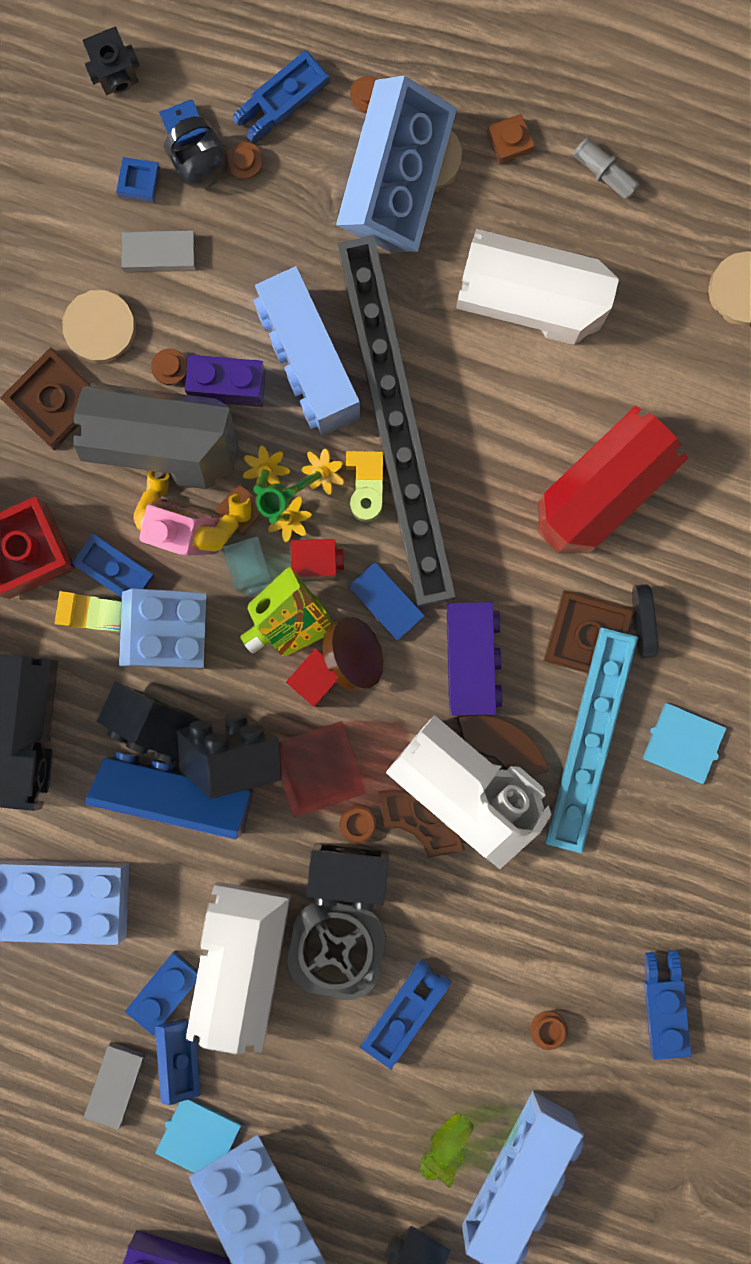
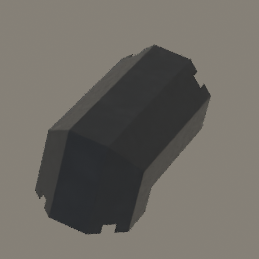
M0 654V808L36 811L43 807L44 801H38L37 799L39 793H47L50 786L53 752L52 749L45 748L44 742H51L50 731L58 660Z

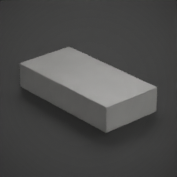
M194 231L121 232L123 271H196Z
M110 1042L85 1111L84 1119L116 1130L121 1128L146 1054Z

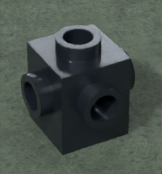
M116 26L82 40L91 60L84 63L93 85L101 83L106 96L112 93H123L130 89L133 84L139 82L134 68L140 66L134 49L131 44L124 47Z

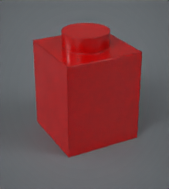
M335 539L290 540L291 568L302 581L338 580L337 570H344L343 548L336 547Z
M314 649L286 683L313 707H316L337 683L335 679L338 677L334 670H328L323 653L321 654L318 650Z

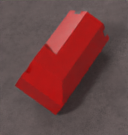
M635 405L542 495L538 501V533L558 553L580 552L589 554L688 460L685 452L680 457L678 456L676 449L681 446L679 440L656 416L648 413L644 418L639 416L638 413L642 409Z

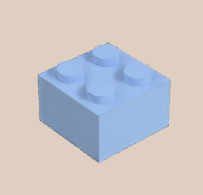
M133 588L123 591L119 666L176 669L204 668L206 593Z

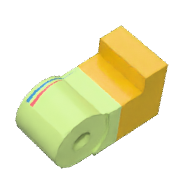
M346 451L347 471H356V491L350 500L352 514L361 522H373L380 516L382 511L383 452Z
M59 591L54 624L69 628L120 633L122 602Z

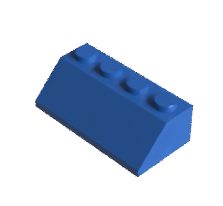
M116 752L115 757L103 759L85 802V805L236 840L244 834L254 790L247 789L210 800L183 773L173 771L174 765L153 760L151 766L137 763L138 756Z

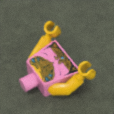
M148 471L147 491L143 492L135 509L133 519L136 527L141 531L139 537L141 542L185 556L217 554L238 528V522H246L251 518V499L248 498L246 502L240 503L239 494L231 495L228 499L229 515L221 517L167 499H160V497L168 493L170 474L166 473V477L156 479L155 471Z

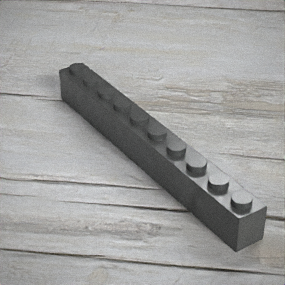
M372 235L338 243L340 264L417 608L454 601L455 592L375 238Z

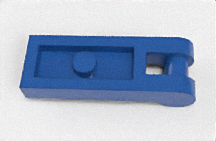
M419 959L407 979L360 1044L361 1049L390 1070L443 997L452 981L443 974L440 976L429 969L430 965L422 959ZM420 982L431 989L426 997L415 991Z

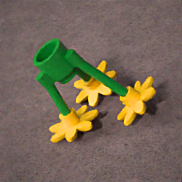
M261 445L258 451V458L252 455L244 456L246 463L253 468L244 472L243 478L253 479L257 477L256 486L253 488L254 492L258 495L256 498L257 508L262 515L269 517L271 525L268 527V531L276 532L282 529V538L285 542L290 540L292 529L297 534L305 536L306 530L300 522L312 517L310 512L299 511L302 505V497H296L292 501V496L309 485L311 489H315L321 483L325 492L330 495L333 492L332 483L337 485L344 484V479L336 473L343 466V462H330V451L327 448L322 451L320 457L313 451L307 453L312 465L304 466L301 470L309 476L289 488L280 484V480L277 475H287L290 473L289 468L278 465L283 457L282 451L274 453L269 458L266 447Z

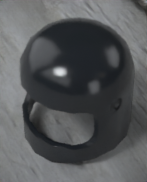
M197 116L185 118L175 125L165 140L164 149L180 178L188 186L206 188L215 184L225 174L228 167L227 154L211 124L205 118ZM199 128H207L204 136L196 143L185 149L174 151L175 142L183 135Z

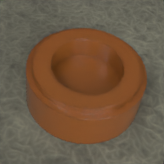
M362 805L349 807L340 818L339 827L341 834L352 843L368 841L376 830L375 815L369 808Z

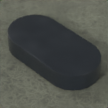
M648 584L633 585L632 605L633 610H635L634 622L636 637H638L639 655L641 658L656 657L659 650L652 589Z

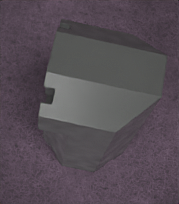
M94 382L89 384L90 387L85 386L82 388L74 413V424L81 425V436L74 435V447L80 461L171 473L177 485L201 489L210 488L215 484L214 480L222 475L226 478L233 474L239 446L230 407L219 400Z

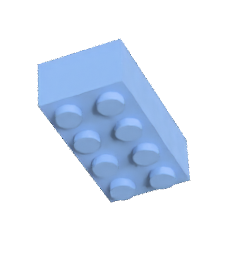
M405 75L375 80L336 225L361 238L374 235L376 245L389 252H418L457 108Z
M295 266L255 284L258 298L254 299L253 302L257 309V315L265 332L272 329V332L268 334L280 364L286 361L288 363L284 367L287 379L294 395L302 394L304 398L300 400V404L310 429L317 427L321 436H324L361 419L358 397L297 267Z
M0 859V941L120 944L127 938L130 863Z
M532 1091L462 1224L466 1254L483 1264H522L528 1252V1244L526 1243L533 1231L538 1232L541 1229L547 1215L545 1207L551 1195L556 1197L559 1194L565 1181V1174L563 1172L570 1160L574 1162L578 1158L583 1147L584 1140L581 1139L583 1134L573 1113Z
M258 1135L189 1176V1180L232 1264H325Z

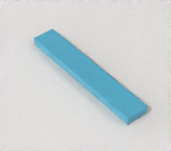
M600 628L545 839L547 845L578 853L583 852L638 640L636 636L605 628Z

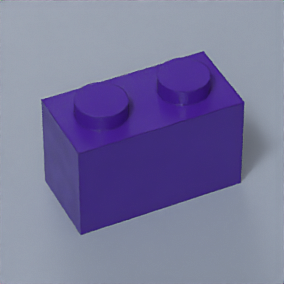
M188 355L185 384L187 395L215 398L227 405L263 407L266 370L263 361Z

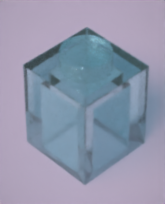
M258 536L222 547L235 591L238 593L245 592L246 597L260 594L266 588V585L273 581L263 546Z

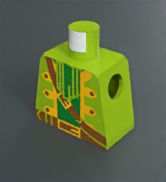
M289 566L249 603L247 609L255 626L242 634L240 638L252 654L270 643L281 656H289L324 638L326 630L332 627L333 621L326 608Z

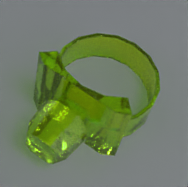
M461 1112L452 1115L439 1130L434 1132L430 1139L432 1146L429 1152L426 1151L421 1158L422 1164L419 1169L420 1174L427 1181L440 1179L449 1188L454 1184L456 1172L466 1157L460 1150L469 1139L474 1128L473 1123Z

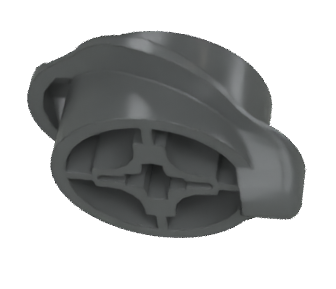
M337 903V906L309 904L299 913L292 929V940L288 951L287 965L293 981L303 990L315 995L333 996L342 1000H353L366 995L376 985L381 972L382 955L386 945L383 925L371 911L354 909L352 906ZM342 918L355 924L358 929L345 937H341L328 927L325 920ZM316 928L319 933L318 936L322 941V950L316 958L309 962L307 943L312 931ZM365 938L368 954L363 969L358 973L351 958V950L358 942ZM330 940H333L336 944L341 942L345 944L346 949L342 951L343 960H340L337 956L331 958L328 955V952L332 949ZM333 964L342 973H345L349 980L344 982L329 981L319 976L316 971L325 965Z

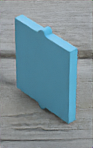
M665 703L656 726L650 729L652 736L642 759L695 782L704 784L713 760H717L719 757L717 750L726 728Z
M193 1099L179 1102L172 1119H168L165 1123L167 1129L155 1154L196 1173L232 1151L230 1148L241 1127V1123Z

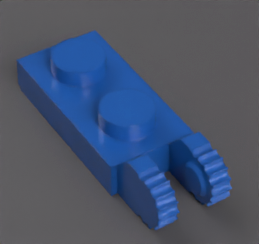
M305 50L251 94L252 98L236 110L232 120L237 126L241 127L255 117L260 109L265 115L250 127L247 133V137L252 143L258 142L271 131L273 126L277 127L330 83V76L313 56Z
M677 950L668 951L669 979L658 980L657 958L654 952L645 953L646 981H644L651 1057L653 1060L691 1057L684 980L681 979L682 972L679 954Z

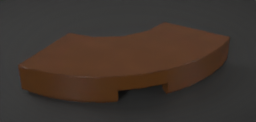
M484 715L458 717L463 740L477 752L495 757L506 769L510 766L520 767L530 776L549 772L542 753L536 744L516 726L499 718Z
M378 791L384 827L400 828L413 834L423 844L428 858L465 851L461 837L408 791Z

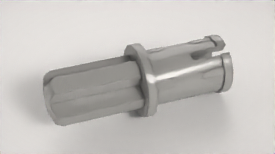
M586 137L574 151L573 157L589 168L596 175L595 179L598 182L602 179L622 198L629 199L637 191L639 182L616 163L617 158L615 156L610 157L607 153L603 152L589 137Z

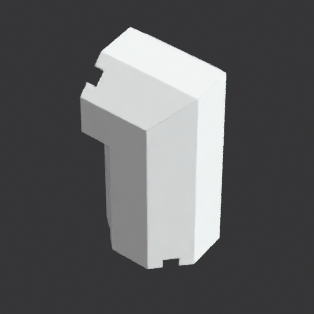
M476 229L456 309L539 329L545 338L575 345L582 341L584 337L591 333L594 334L601 329L612 309L619 279L598 259Z
M435 715L425 724L386 771L391 778L499 869L540 834L551 816L549 805L544 809L542 799L545 797L543 786L520 767L510 766L507 770H499L502 765L491 764Z
M217 882L212 890V894L217 895L216 902H209L201 940V949L205 950L200 955L186 1039L193 1042L197 1035L200 1037V1046L234 1054H243L246 1051L247 1045H255L254 1053H260L263 1051L291 895Z

